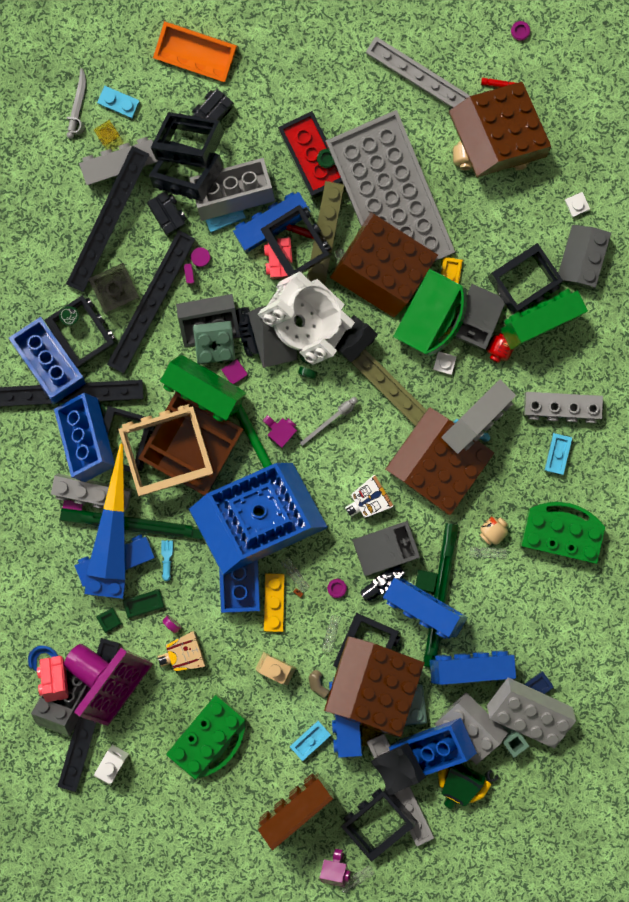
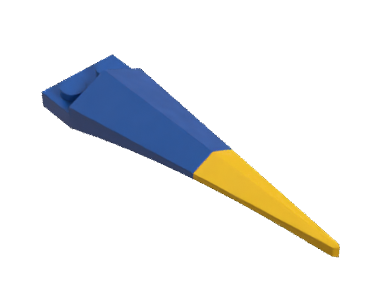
M121 443L87 571L84 594L123 599L126 573L123 444Z

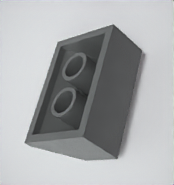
M572 225L558 272L563 282L591 290L596 288L611 232L594 227Z
M233 294L176 304L184 347L195 346L193 326L199 324L231 321L233 339L240 338Z

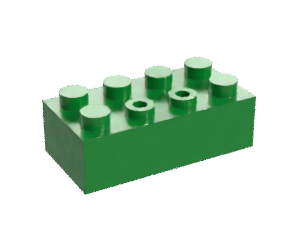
M429 269L393 337L432 357L433 354L447 346L459 331L467 308V289ZM459 304H461L460 314L453 330L441 343H439L441 338L452 325V322L456 315L457 308Z
M567 289L548 301L546 300L533 308L510 316L504 320L506 326L501 331L512 350L577 319L588 312L578 290L571 293L570 289Z
M182 354L169 362L160 380L164 384L163 388L169 392L177 391L181 394L182 398L189 401L192 400L197 403L199 408L214 413L213 417L220 422L227 421L238 411L247 394L231 382Z
M565 502L543 503L528 509L520 546L597 564L606 526L591 512L580 506ZM548 506L570 507L588 515L589 520L585 521L567 512H548L546 508Z
M216 693L166 753V756L194 779L208 776L226 765L237 752L244 736L246 718ZM238 734V741L230 755L218 766L210 769L208 767L209 764L217 760L225 752L233 735Z

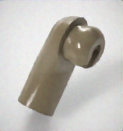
M314 670L309 675L310 688L322 698H325L329 690L321 685L320 678L322 673Z

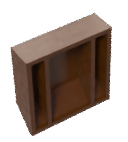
M523 81L469 96L449 110L451 120L477 178L543 159L549 154L551 144Z
M371 212L330 278L394 318L407 305L438 254Z
M176 391L165 411L176 412L178 407L188 404L189 407H194L214 472L213 475L183 484L205 496L213 487L244 429L228 420L223 422L216 420L213 417L214 413L199 408L197 403L182 398L181 394ZM190 415L158 424L138 458L172 478L206 468Z
M429 407L385 470L445 514L451 515L492 458L494 452L480 441L473 439L474 444L467 451L462 449L457 454L441 438L455 423Z
M348 636L324 711L382 733L401 737L425 662L378 644Z
M311 773L304 779L302 787L297 785L289 792V797L286 800L282 798L274 805V810L271 813L266 811L259 819L258 831L273 851L332 801L333 790L319 773L316 775Z

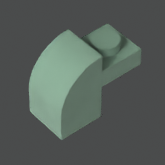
M499 724L508 732L502 743L513 757H516L529 747L519 732Z

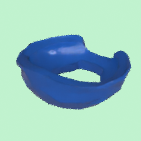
M35 647L28 656L29 667L37 672V657L41 653H47L51 658L58 656L52 647Z

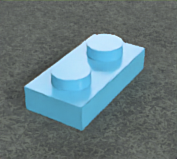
M104 86L97 102L98 105L133 119L140 103L139 100L107 86Z
M243 210L207 219L206 223L210 232H214L246 217Z
M553 433L544 471L564 475L572 437Z
M318 720L292 743L290 748L303 761L331 734Z

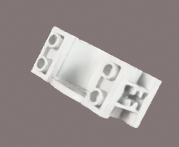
M300 271L280 281L276 286L278 290L268 305L258 313L263 322L271 327L274 326L280 340L287 346L300 350L299 353L312 365L334 356L337 351L335 349L337 343L345 331L352 328L355 323L341 310L345 304L318 279L311 282ZM296 315L301 317L303 321L302 327L296 326L294 322Z

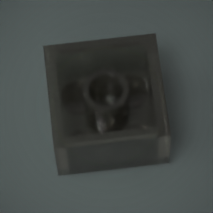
M124 263L89 278L106 316L141 300Z

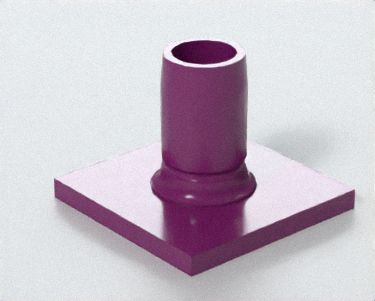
M84 644L75 646L67 655L64 666L87 685L90 691L74 713L79 717L108 726L153 663L123 648H120L112 661L108 663Z

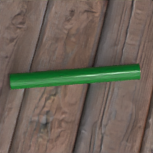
M241 404L236 415L263 468L272 465Z

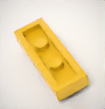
M265 573L264 631L283 632L284 574Z

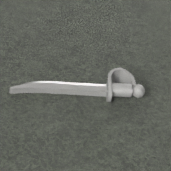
M82 68L80 69L71 116L67 117V120H70L67 130L69 131L67 132V138L72 139L74 135L83 133L85 130L84 123L78 119L86 87L85 73ZM77 122L80 123L78 130H76Z
M352 397L338 406L339 411L301 441V446L339 415L346 416L350 413L355 404H357L358 399Z

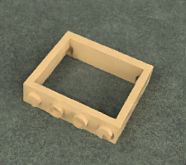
M189 404L178 407L176 412L171 413L170 410L160 412L159 417L153 419L152 416L141 418V422L136 424L133 421L122 424L123 428L118 429L138 496H144L214 474L193 406L189 407ZM190 415L206 468L143 486L127 434Z

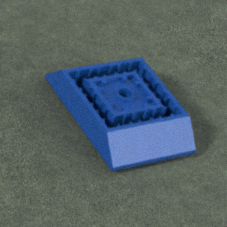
M293 463L272 464L207 493L189 508L223 576L327 529L324 519ZM261 508L264 510V514L256 516L253 511Z

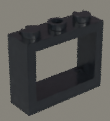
M168 112L151 145V150L156 160L208 168L224 135V130L220 120ZM176 129L209 135L202 150L169 144Z
M170 141V143H169V144H171V145H177V146H183V147L194 148V147L187 146V145L180 144V143H176V142H173V141ZM214 153L208 168H205L196 184L166 176L173 162L158 160L149 177L153 187L158 188L160 191H168L174 195H182L191 200L195 199L203 202L224 165L220 155Z
M298 205L260 229L289 277L299 271L304 273L332 256L330 244L327 240L323 241L320 236L322 233L317 223H312L310 219L312 214L307 207L303 208L302 205ZM300 214L321 249L322 254L295 269L273 231Z
M538 243L488 276V279L513 315L529 309L528 305L533 301L535 304L539 303L545 298L544 294L550 292V294L560 289L559 284L563 282V279ZM531 257H534L551 283L517 305L500 278Z
M83 295L66 306H72L77 309L83 305L107 342L82 359H79L56 324L60 320L59 314L62 309L44 320L77 369L116 345L113 341L116 337L110 329H105L103 324L106 322L100 313L96 315L92 308L95 307L89 297L85 299Z
M108 406L104 418L108 439L115 415L140 422V419L146 416ZM155 426L145 428L135 459L138 471H143L145 462L138 458L148 442L149 434H152L155 430ZM123 464V470L131 472L130 466Z
M356 612L333 666L338 668L347 637L354 638L361 621L391 634L385 646L388 649H391L392 646H397L401 637L398 635L399 631Z
M380 787L375 790L368 802L366 799L357 806L358 810L356 812L350 811L343 818L344 822L341 825V828L371 862L410 831L417 823L414 816L394 794L389 796L386 787L382 790ZM384 797L404 822L377 845L373 846L353 822Z

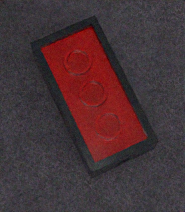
M313 111L278 127V132L311 200L323 194L325 181L343 184L336 165L330 169H324L317 162L318 153L323 149H328L325 141L327 139Z

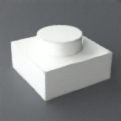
M583 192L564 200L572 218L590 210Z
M438 352L433 370L452 375L457 356Z

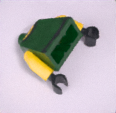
M463 764L438 771L439 786L443 788L441 794L447 797L444 805L449 809H454L457 803L467 806L468 803H474L483 799L491 787V782L498 779V774L493 779H490L489 774L492 770H488L485 776Z

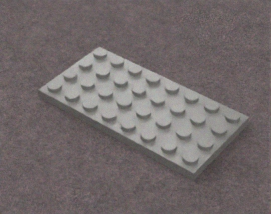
M397 110L325 140L361 227L372 212L438 254L435 261L455 252Z

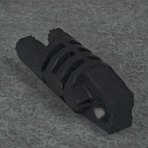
M243 307L236 310L238 327L245 353L248 357H252L254 354H258L259 351L248 312H250L249 307Z
M397 565L379 575L365 589L361 590L363 600L368 602L377 596H381L387 591L394 577L403 578L406 575L400 565Z

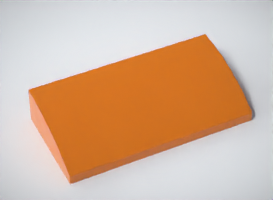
M164 21L153 58L226 82L238 46Z

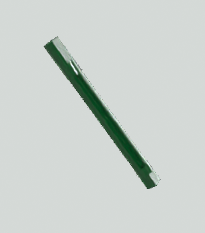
M61 508L60 521L99 526L102 513ZM124 516V530L203 539L198 527L193 525Z
M445 523L434 594L435 598L445 604L459 526ZM429 628L423 660L425 662L424 666L430 667V660H434L435 656H438L441 636L436 634L437 630L434 628Z

